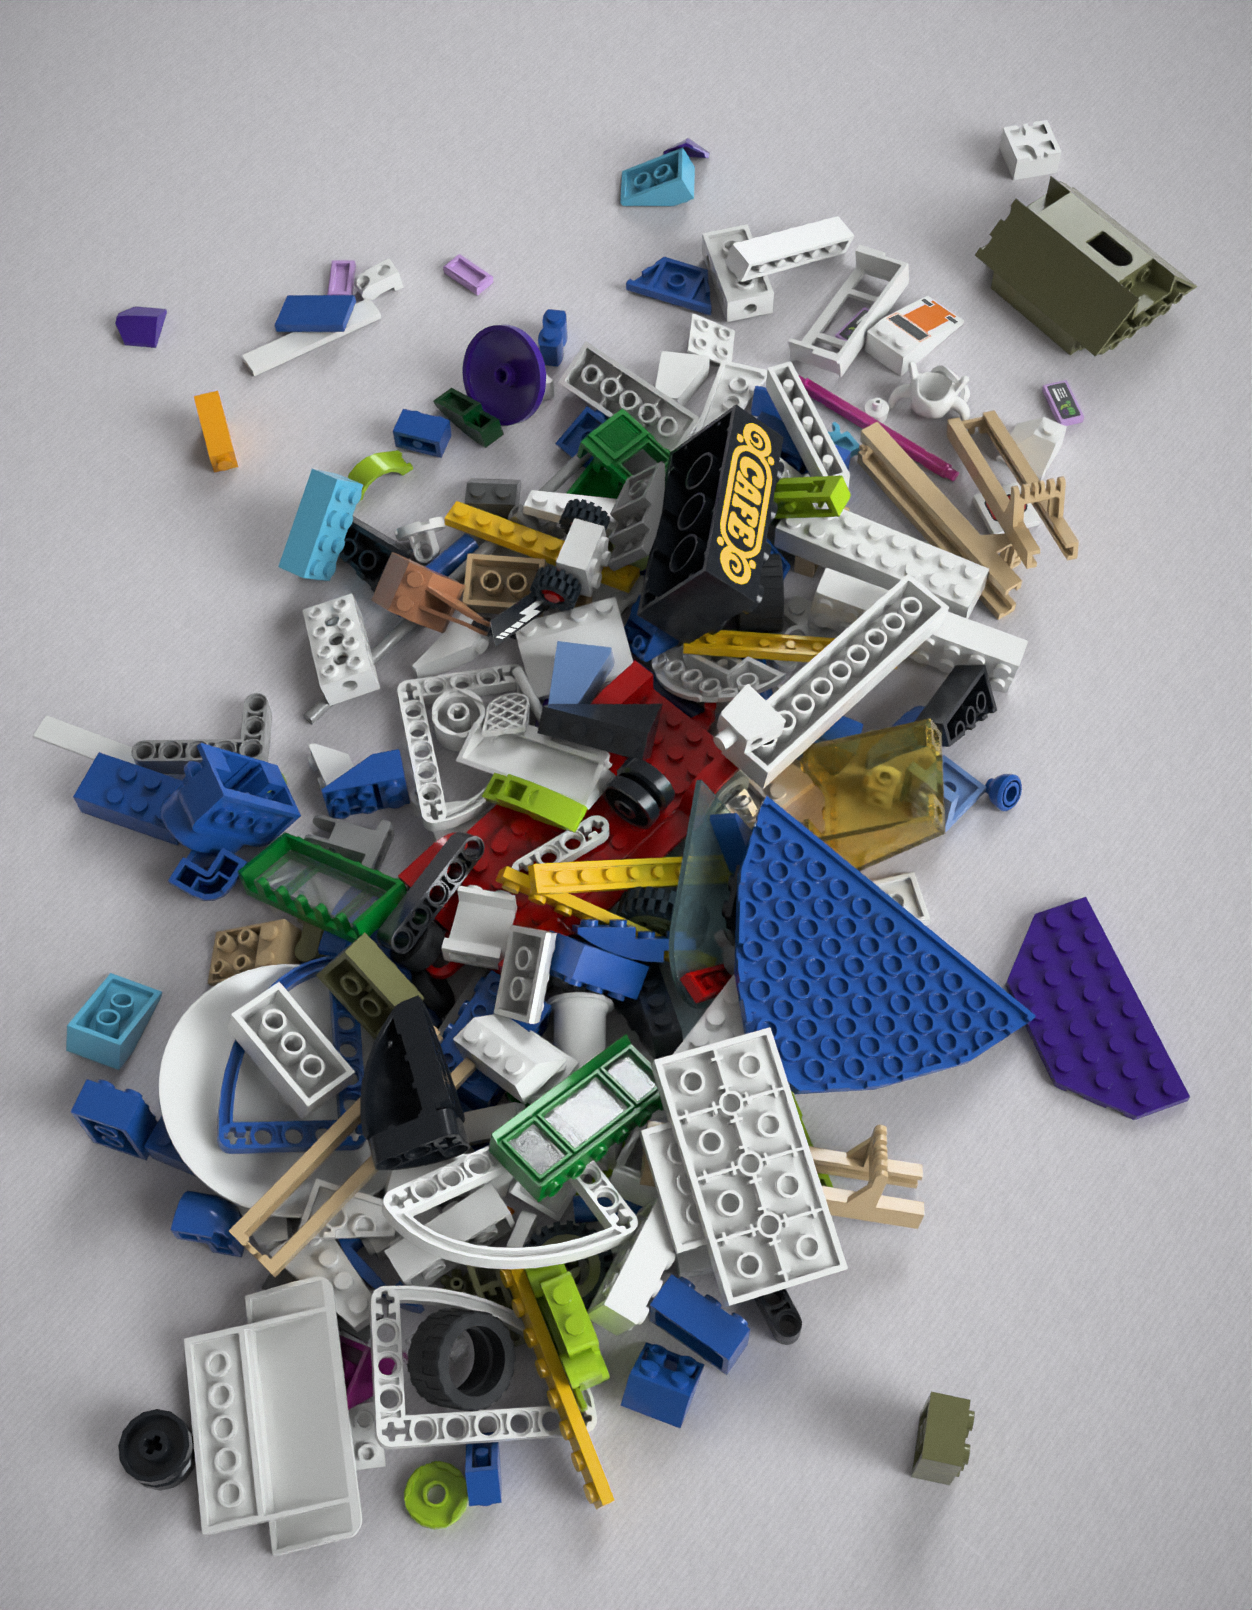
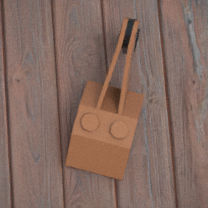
M391 553L371 601L407 620L440 633H444L449 622L452 621L484 636L493 637L490 623L492 618L478 615L459 600L466 585L399 554ZM455 609L472 619V624L452 617ZM516 633L510 636V638L517 640Z

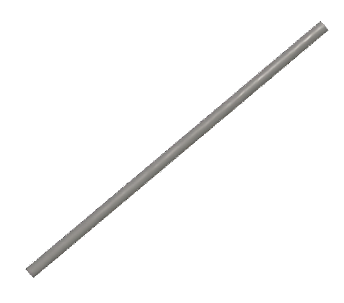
M588 453L580 459L576 454L538 491L556 492L592 455ZM486 540L472 554L490 555L499 545ZM467 559L448 578L461 583L465 579ZM404 618L371 650L374 665L405 637L417 623ZM324 695L303 716L310 724H314L333 705H329Z

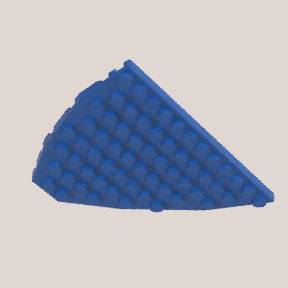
M766 796L762 801L737 874L734 976L744 1034L771 1028L790 1090L794 1094L876 1090L969 1063L1035 1018L1036 1015L772 799Z

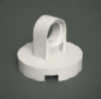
M443 517L429 518V522L417 521L399 527L394 532L397 541L410 540L412 551L417 561L428 563L439 555V546L435 532L445 529L446 526ZM425 544L431 549L429 558H425L422 554V547Z

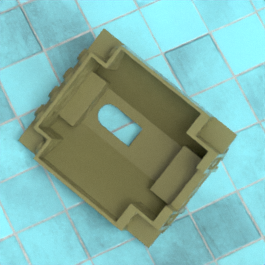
M1050 176L1047 194L1028 206H1025L1015 198L1010 205L1011 211L1005 221L999 220L989 234L992 239L975 253L977 258L994 271L991 289L1069 355L1084 348L1094 356L1102 355L1109 349H1115L1121 341L1131 338L1137 330L1143 326L1147 327L1159 315H1165L1170 310L1172 304H1177L1183 296L1198 287L1081 192ZM1103 234L1132 258V262L1127 266H1116L1092 248L1088 242Z

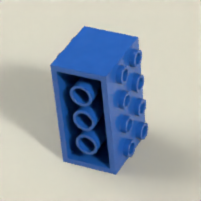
M492 970L486 978L482 976L474 988L475 995L471 1001L466 1000L458 1011L460 1017L454 1025L450 1023L442 1035L443 1042L441 1047L450 1073L464 1060L453 1038L473 1018L494 1014L501 975ZM544 1002L539 1023L530 1024L515 1019L512 1020L528 1032L533 1031L542 1037L550 1024L551 1005ZM477 1068L456 1090L459 1099L473 1111L497 1106L506 1092L505 1089Z

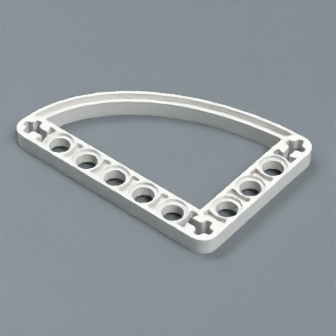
M509 664L406 680L397 687L398 701L422 822L427 830L437 832L466 823L483 813L493 803L486 801L482 797L486 789L485 787L475 797L465 803L446 810L425 704L434 703L440 695L448 691L449 694L458 692L460 688H457L455 685L459 682L468 683L469 686L463 689L472 691L478 696L515 690L516 693L523 694L516 679L512 678L514 676L512 670L516 667H522L521 665ZM485 678L495 680L492 684H483L481 681ZM433 686H440L443 688L440 692L437 693L429 691V689ZM407 692H412L413 700L408 701ZM411 710H418L421 712L418 716L415 717L407 715V712ZM529 710V716H528V721H527V724H529V725H530V710ZM415 730H422L425 732L424 735L420 737H414L411 735V733ZM420 750H425L429 752V754L423 758L415 756V753ZM424 771H430L433 773V776L424 779L419 774ZM428 792H434L438 795L433 800L423 798ZM436 809L437 820H433L431 817V810Z
M558 1118L546 1119L574 1148L581 1144L562 1120ZM535 1125L524 1130L517 1140L512 1139L508 1142L528 1163L548 1153L555 1163L564 1157L562 1152ZM524 1140L532 1141L536 1148L527 1150L521 1146L520 1142ZM489 1146L390 1190L384 1196L382 1204V1214L391 1226L405 1239L422 1250L460 1264L493 1269L539 1268L584 1259L631 1240L638 1226L636 1215L594 1160L586 1165L582 1174L592 1175L596 1182L587 1184L580 1177L574 1180L568 1179L605 1228L603 1231L583 1238L539 1247H487L453 1240L432 1231L413 1218L417 1214L507 1173L508 1171L489 1152ZM471 1164L482 1165L485 1172L481 1174L473 1173L469 1166ZM453 1176L458 1179L459 1184L455 1186L446 1185L442 1178ZM420 1188H426L432 1192V1196L430 1198H421L415 1191ZM599 1197H607L612 1201L613 1205L611 1207H603L598 1203L597 1199ZM394 1202L397 1206L402 1204L403 1206L402 1209H399L397 1206L391 1207V1204ZM618 1222H619L621 1225L627 1224V1225H628V1229H626L625 1226H620V1227L617 1226Z
M382 1286L373 1292L369 1302L374 1426L375 1438L384 1449H403L563 1437L559 1424L558 1428L554 1431H548L542 1425V1417L547 1413L554 1414L558 1418V1422L561 1421L557 1409H552L551 1406L405 1415L400 1303L488 1312L492 1316L498 1317L504 1326H507L508 1329L520 1334L522 1337H524L523 1330L525 1326L521 1317L517 1318L513 1310L487 1299L463 1292L421 1286ZM382 1294H386L387 1300H392L393 1302L387 1307V1317L394 1315V1319L383 1318L378 1321L376 1320V1316L381 1317L383 1314L382 1305L376 1304V1301L380 1299ZM384 1325L390 1326L395 1333L394 1339L388 1343L380 1341L377 1337L378 1328ZM383 1358H391L396 1363V1371L392 1375H384L380 1372L378 1364ZM590 1388L581 1391L588 1407L587 1411L582 1412L583 1417L589 1418V1422L585 1424L588 1433L594 1429L597 1423L594 1398ZM384 1391H393L397 1395L398 1403L394 1408L389 1409L382 1406L380 1395ZM520 1415L526 1419L527 1429L525 1432L516 1433L512 1430L510 1420L513 1416ZM485 1417L491 1418L496 1425L495 1432L489 1436L482 1434L478 1427L480 1419ZM453 1419L459 1420L464 1427V1433L457 1438L451 1437L446 1430L447 1423ZM418 1422L428 1423L432 1429L430 1438L426 1440L417 1438L414 1433V1426ZM404 1423H409L407 1434L410 1441H404L406 1434L396 1435L393 1442L389 1441L388 1436H382V1431L387 1429L388 1424L392 1425L393 1430H404Z

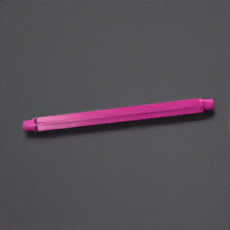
M798 375L808 395L814 400L821 402L862 429L878 422L911 459L921 463L924 467L942 478H948L952 482L958 477L959 472L953 469L949 463L927 452L921 446L812 380Z

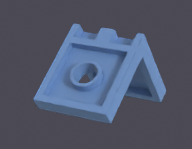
M943 755L928 771L916 762L908 769L901 802L905 805L908 802L919 809L918 815L925 821L931 818L940 825L939 832L944 835L985 793L987 787Z

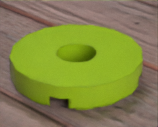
M433 1461L415 1469L407 1480L404 1490L405 1505L411 1518L422 1527L433 1530L447 1528L457 1522L466 1511L468 1504L467 1484L461 1471L452 1464L442 1461ZM435 1486L444 1488L446 1492L444 1500L438 1504L428 1501V1492Z

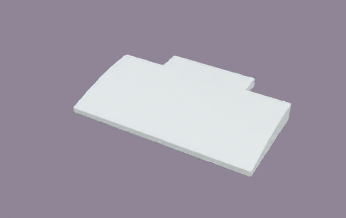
M771 1028L655 1059L650 1065L668 1123L641 1130L639 1134L675 1253H682L706 1245L724 1307L848 1269Z

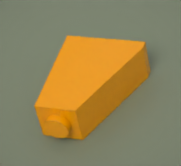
M214 391L194 396L214 473L238 467L219 392Z

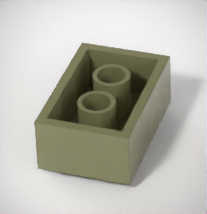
M366 933L362 934L340 952L316 975L374 1040L397 1004L418 995L422 1000L424 999L417 988Z
M936 1392L930 1393L920 1412L912 1478L950 1485L955 1477L960 1476V1471H963L964 1466L968 1465L971 1445L966 1444L965 1440L968 1438L969 1431L973 1429L975 1411L969 1410L970 1399Z

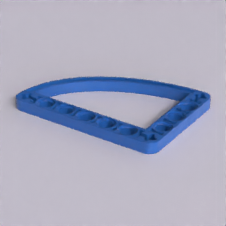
M336 956L322 957L297 966L280 977L270 987L280 982L289 992L297 985L317 977L316 975ZM329 990L333 1046L355 1071L358 1079L356 1084L349 1085L336 1095L339 1119L346 1112L344 1102L347 1100L357 1101L361 1097L364 1075L361 1025ZM347 1017L352 1020L354 1027L349 1030L342 1029L338 1024V1020ZM235 1039L220 1090L217 1116L218 1147L228 1154L307 1152L318 1140L315 1135L316 1131L319 1129L328 1130L337 1120L233 1122L235 1089L245 1050ZM345 1044L354 1047L356 1054L353 1057H345L340 1052V1047ZM361 1124L355 1129V1133L360 1135L357 1141H353L352 1136L349 1135L335 1151H352L363 1147L367 1139L363 1135ZM261 1130L268 1132L271 1135V1142L264 1145L259 1144L255 1140V1133ZM289 1130H297L301 1134L302 1140L296 1144L287 1141L285 1133ZM246 1131L250 1132L248 1138V1145L245 1144L246 1138H244ZM232 1132L234 1137L239 1138L235 1144H230L229 1139H224L227 1138L228 1133Z

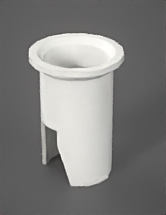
M571 992L555 995L548 1000L547 1003L551 1005V1012L554 1014L553 1045L579 1062V1068L606 1049V1015L614 1008V1003L610 998L595 993ZM595 1077L585 1089H579L568 1099L583 1103L598 1101L601 1081Z

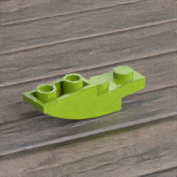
M494 772L482 795L488 802L527 814L534 820L573 833L576 832L588 809L585 805L560 793L511 774L504 776Z

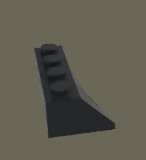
M353 516V522L347 530L344 539L345 545L339 553V557L345 563H348L356 571V574L370 585L371 590L375 592L391 553L393 552L410 559L413 551Z
M956 665L913 723V731L917 735L919 746L950 747L965 735L966 730L974 729L976 722L984 721L988 718V713L997 711L986 666Z
M550 704L542 708L537 733L626 757L646 760L651 758L663 704Z
M634 960L649 967L637 1000L626 996L624 1001L612 998L607 995L608 990L603 994L613 1001L616 1011L624 1016L629 1028L637 1033L639 1041L654 1060L673 1055L683 1042V1035L658 962Z

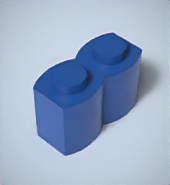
M548 309L543 315V328L538 335V346L545 365L558 367L563 360V347L568 339L567 316L565 311Z

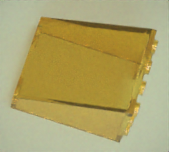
M931 718L814 743L803 752V757L800 759L801 769L803 773L810 777L813 784L822 791L825 797V806L822 807L825 830L821 833L809 819L803 820V826L858 871H862L946 834L942 733Z

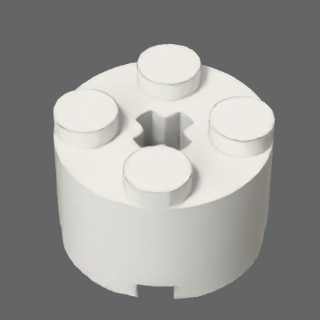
M458 689V692L449 694L448 691L436 699L432 706V722L435 737L443 747L460 752L474 722L479 723L483 727L486 711L481 698L472 691Z

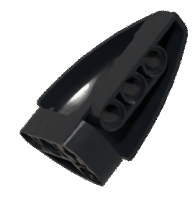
M419 995L402 1001L394 1007L373 1043L362 1079L360 1097L361 1126L363 1135L368 1140L373 1163L377 1170H401L435 1164L460 1156L470 1148L463 1126L465 1116L430 1015Z

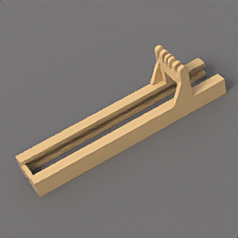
M995 410L983 412L982 417L961 421L959 417L948 419L947 438L1026 569L1037 567V562L1033 555L1040 554L1039 546L1023 522L1024 505L1029 503L1033 505L1067 561L1077 559L1079 541L1063 518L1066 488L1064 476L1057 477L1056 484L1054 478L1047 479L1045 488L1044 481L1038 479ZM975 427H978L979 433H987L1021 486V493L1018 486H1012L1010 499L1008 498L970 434H975Z
M878 422L861 430L860 442L862 444L859 446L860 451L858 452L857 463L930 545L989 568L985 588L979 599L997 620L1013 612L1016 602L1008 593L1012 589L1017 591L1021 588L1022 580L1012 570L1021 564V559L1006 534L980 535Z
M434 1026L439 1042L443 1040V1037L440 1035L441 1032ZM468 1057L451 1072L456 1090L476 1070V1065ZM360 1098L229 1230L274 1277L297 1256L379 1171L375 1169L371 1155L271 1259L265 1254L261 1255L249 1243L251 1235L361 1124Z
M648 1120L646 1129L665 1123ZM875 1126L870 1138L848 1152L809 1146L817 1173L868 1181V1184L858 1191L822 1186L831 1215L914 1229L919 1228L925 1215L924 1202L882 1196L886 1184L916 1189L918 1180L923 1178L921 1164L888 1159L886 1126ZM643 1147L640 1185L655 1187Z

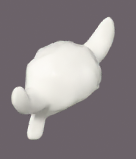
M913 361L908 363L911 384H902L895 388L889 398L890 409L901 398H909L913 411L926 419L942 418L950 410H953L960 415L961 421L969 420V406L963 399L957 396L969 381L966 375L962 376L955 383L950 377L939 373H918L916 364Z

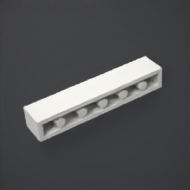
M839 217L824 219L800 227L789 228L781 232H773L762 237H755L743 242H736L731 246L725 263L737 278L743 282L844 254L854 235Z
M789 361L767 368L766 389L811 477L842 475L847 487H849L850 473L792 362Z

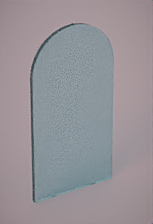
M696 780L669 933V960L676 989L683 1001L695 1009L709 1007L715 998L695 1003L680 981V978L688 972L723 964V957L721 955L723 950L717 944L714 934L722 929L726 932L729 930L726 928L725 917H722V907L724 901L729 900L728 882L732 874L728 869L710 822V815L731 812L702 780Z

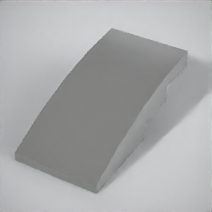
M662 461L627 478L610 515L617 522L610 534L609 541L615 545V548L608 562V567L613 571L648 556L657 535L664 499L665 464Z

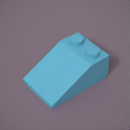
M682 147L622 171L620 200L622 206H676L694 199L695 166L684 148Z
M110 973L67 1025L66 1051L120 1070L133 1053L162 997V991Z

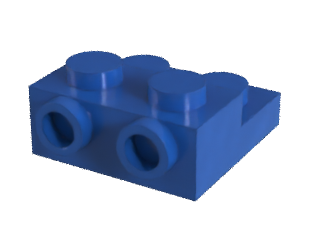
M587 406L555 444L573 458L578 453L580 442L603 424L608 417L598 409L593 411ZM592 456L582 467L586 469L594 457Z

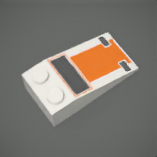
M926 296L884 317L870 328L866 335L865 352L901 377L909 370V362L918 363L964 323V320L931 297Z

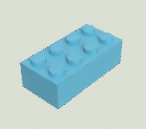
M312 469L278 567L302 578L330 581L336 571L339 553L344 548L347 530L353 522L355 507L361 499L363 484L336 473Z

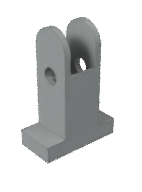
M315 815L312 820L313 824L319 829L331 833L329 839L308 834L304 840L320 845L333 853H339L352 861H358L373 870H380L395 834L392 822L381 819L377 830H372L328 816Z

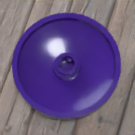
M503 324L484 328L469 343L462 367L463 383L467 396L480 402L483 411L498 418L501 426L519 424L529 419L539 408L546 389L545 363L534 340L520 328Z

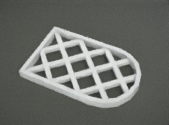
M510 693L499 696L491 701L486 710L482 736L488 737L526 732L530 710L529 698L524 694ZM508 704H513V706L509 708L505 707ZM517 707L522 708L521 710H519V711H517V712L512 711V710L516 709ZM498 710H502V711H503V712L499 713L498 715L495 714V712L498 711ZM507 713L511 714V716L507 718L502 717ZM515 717L520 718L515 722L511 721ZM497 719H498V720H501V722H499V723H497V724H493V723H492V722L496 721ZM505 723L509 724L505 728L500 727Z

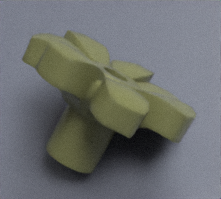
M453 1269L451 1272L452 1277L443 1275L440 1279L441 1285L445 1287L442 1289L463 1292L473 1296L477 1295L473 1284H471L472 1280L469 1272L462 1276L461 1269Z

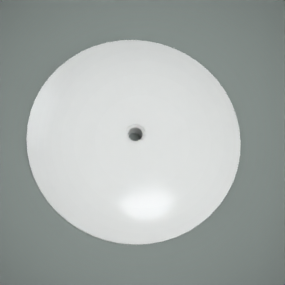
M300 964L271 965L247 970L212 987L198 998L181 1017L172 1031L161 1062L159 1101L166 1131L174 1148L188 1168L207 1187L223 1198L249 1210L306 1152L228 1154L218 1147L217 1116L220 1090L225 1068L235 1038L227 1030V1026L232 1013L265 992L280 977L293 968L300 966ZM315 977L297 985L288 993L333 1045L329 989L318 977ZM347 1017L338 1020V1024L342 1029L349 1030L354 1027L352 1020ZM361 1025L365 1071L366 1063L375 1040ZM345 1044L340 1047V1052L345 1057H353L356 1054L354 1047ZM245 1051L235 1089L233 1122L338 1120L336 1095L304 1119H301ZM355 1074L349 1085H354L358 1082ZM345 1101V1110L347 1111L356 1101ZM319 1129L316 1131V1138L319 1139L327 1130ZM261 1130L254 1135L255 1140L259 1144L264 1145L271 1142V1135L266 1131ZM289 1130L285 1133V1137L290 1143L296 1144L302 1140V1136L297 1130ZM355 1130L350 1134L353 1141H357L360 1136L355 1133ZM246 1131V1134H245V1137H244V1138H246V1142H245L246 1145L249 1144V1142H248V1138H249V1134H250L249 1131ZM230 1132L227 1138L224 1139H229L230 1144H235L239 1138L234 1137V1133ZM368 1140L358 1150L334 1151L271 1216L302 1218L316 1178L342 1186L371 1156ZM379 1170L358 1192L370 1196L377 1194L385 1187L389 1170Z

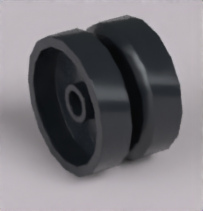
M629 757L617 770V776L611 777L604 785L602 796L608 806L624 821L640 829H649L660 817V811L665 810L674 800L675 791L668 779L654 766L636 757Z
M160 1409L145 1411L132 1419L122 1432L118 1445L119 1460L125 1471L146 1488L159 1491L174 1488L185 1481L194 1470L196 1463L193 1432L182 1419L171 1411Z

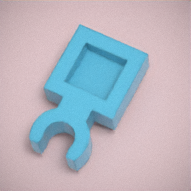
M833 422V432H828L833 443L851 451L850 458L858 455L860 451L859 443L848 431L841 434L839 424Z

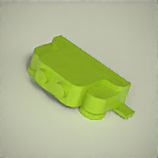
M564 1264L524 1269L580 1411H587L588 1407L581 1391L609 1380L610 1376L600 1352L597 1335L571 1272H567Z

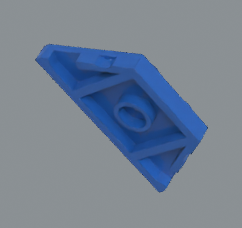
M663 257L655 262L653 266L644 269L642 276L634 281L629 279L626 282V290L707 315L712 313L707 269Z

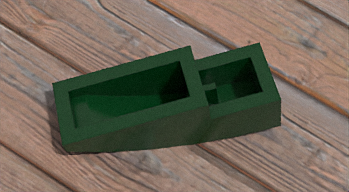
M450 388L433 401L435 406L456 427L485 448L504 435L498 418L483 411L480 402L453 388Z

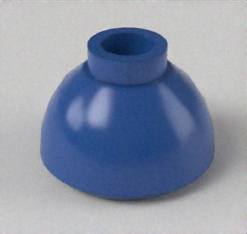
M1002 774L995 779L990 778L985 784L987 787L985 792L989 795L990 801L1001 811L1012 809L1020 799L1022 784L1017 775Z

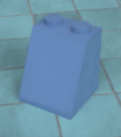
M557 641L548 705L590 704L614 667L615 661L612 648Z

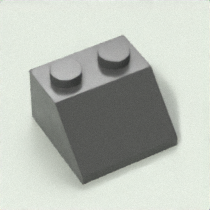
M471 478L467 482L465 504L508 520L512 508L519 505L521 480Z

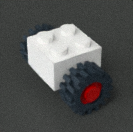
M578 499L568 501L559 520L561 529H565L564 532L568 535L556 560L557 567H552V569L549 566H545V568L540 567L530 587L532 596H536L535 599L537 601H543L542 604L545 606L547 604L551 605L552 609L558 607L561 611L564 609L568 611L570 608H574L579 594L591 597L594 589L599 588L602 579V569L608 566L611 558V552L608 551L609 539L605 533L610 523V516H607L608 513L606 511H601L602 507L594 506L595 503L591 501L590 503H587L584 499L581 502Z

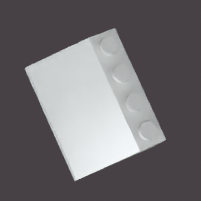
M615 597L534 619L516 632L527 679L539 701L548 699L550 695L557 641L611 647L615 663L604 683L614 680L633 663Z

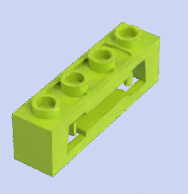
M843 476L780 478L776 484L773 499L778 505L774 519L839 517L851 497ZM826 502L829 509H815L812 503H818V507L822 508Z

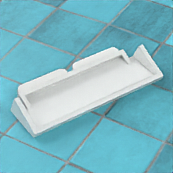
M474 722L456 759V762L492 776L494 772L504 776L511 774L534 782L585 805L588 810L602 795L604 785L611 777L616 776L608 770L612 764L609 762L610 754L607 751L561 739L558 742H554L553 737L538 734V727L529 724L526 726V732L483 737V727L479 723ZM505 723L500 727L505 728L509 724Z

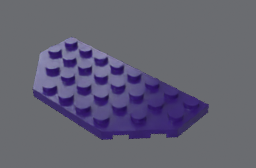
M1087 897L1034 914L1005 986L1012 997L1036 1015L1025 1027L1054 1086L1063 1091L1069 1090L1084 1096L1083 1099L1101 1107H1110L1124 1113L1123 1116L1132 1120H1137L1187 1102L1190 1095Z

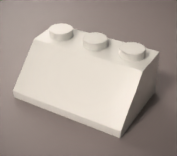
M515 925L510 926L494 1014L530 1024L540 1022L557 933Z
M498 1014L473 1018L453 1038L462 1058L468 1057L479 1071L524 1105L566 1062L563 1056L515 1021Z

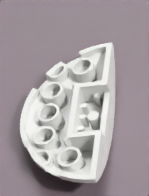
M680 641L677 646L652 659L656 679L663 688L680 698L697 702L732 701L747 684L759 694L786 679L785 674L749 656L744 660H740L736 657L683 654L684 644Z

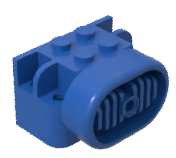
M203 743L197 745L203 760L200 763L189 761L184 766L186 776L182 779L183 784L165 799L161 805L162 820L168 831L178 842L193 851L217 856V853L222 848L236 854L244 845L266 846L301 817L278 765Z

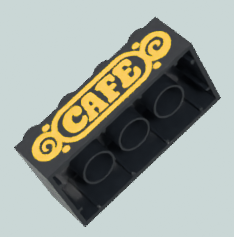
M737 404L675 448L669 455L665 474L662 514L657 535L649 553L637 615L683 644H690L706 633L710 635L718 633L727 620L740 612L748 614L754 611L764 595V587L760 584L762 566L767 561L771 552V545L766 541L769 524L775 518L778 510V505L773 499L776 484L784 472V464L780 461L784 437Z

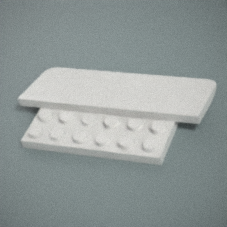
M316 1276L245 1296L248 1321L246 1325L184 1339L202 1535H211L269 1522L273 1556H281L351 1538L358 1533L362 1525L334 1291L328 1279Z

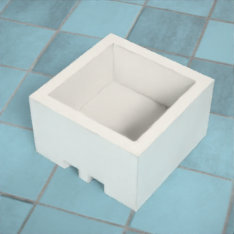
M1047 120L1034 122L1033 126L1023 124L1022 128H1019L1017 125L1003 128L999 149L1013 180L1057 173L1061 150Z

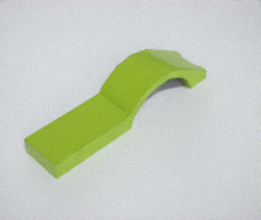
M399 450L372 454L356 464L347 478L363 484L361 501L369 485L377 478L390 472H397L403 476L413 470V465L405 462Z

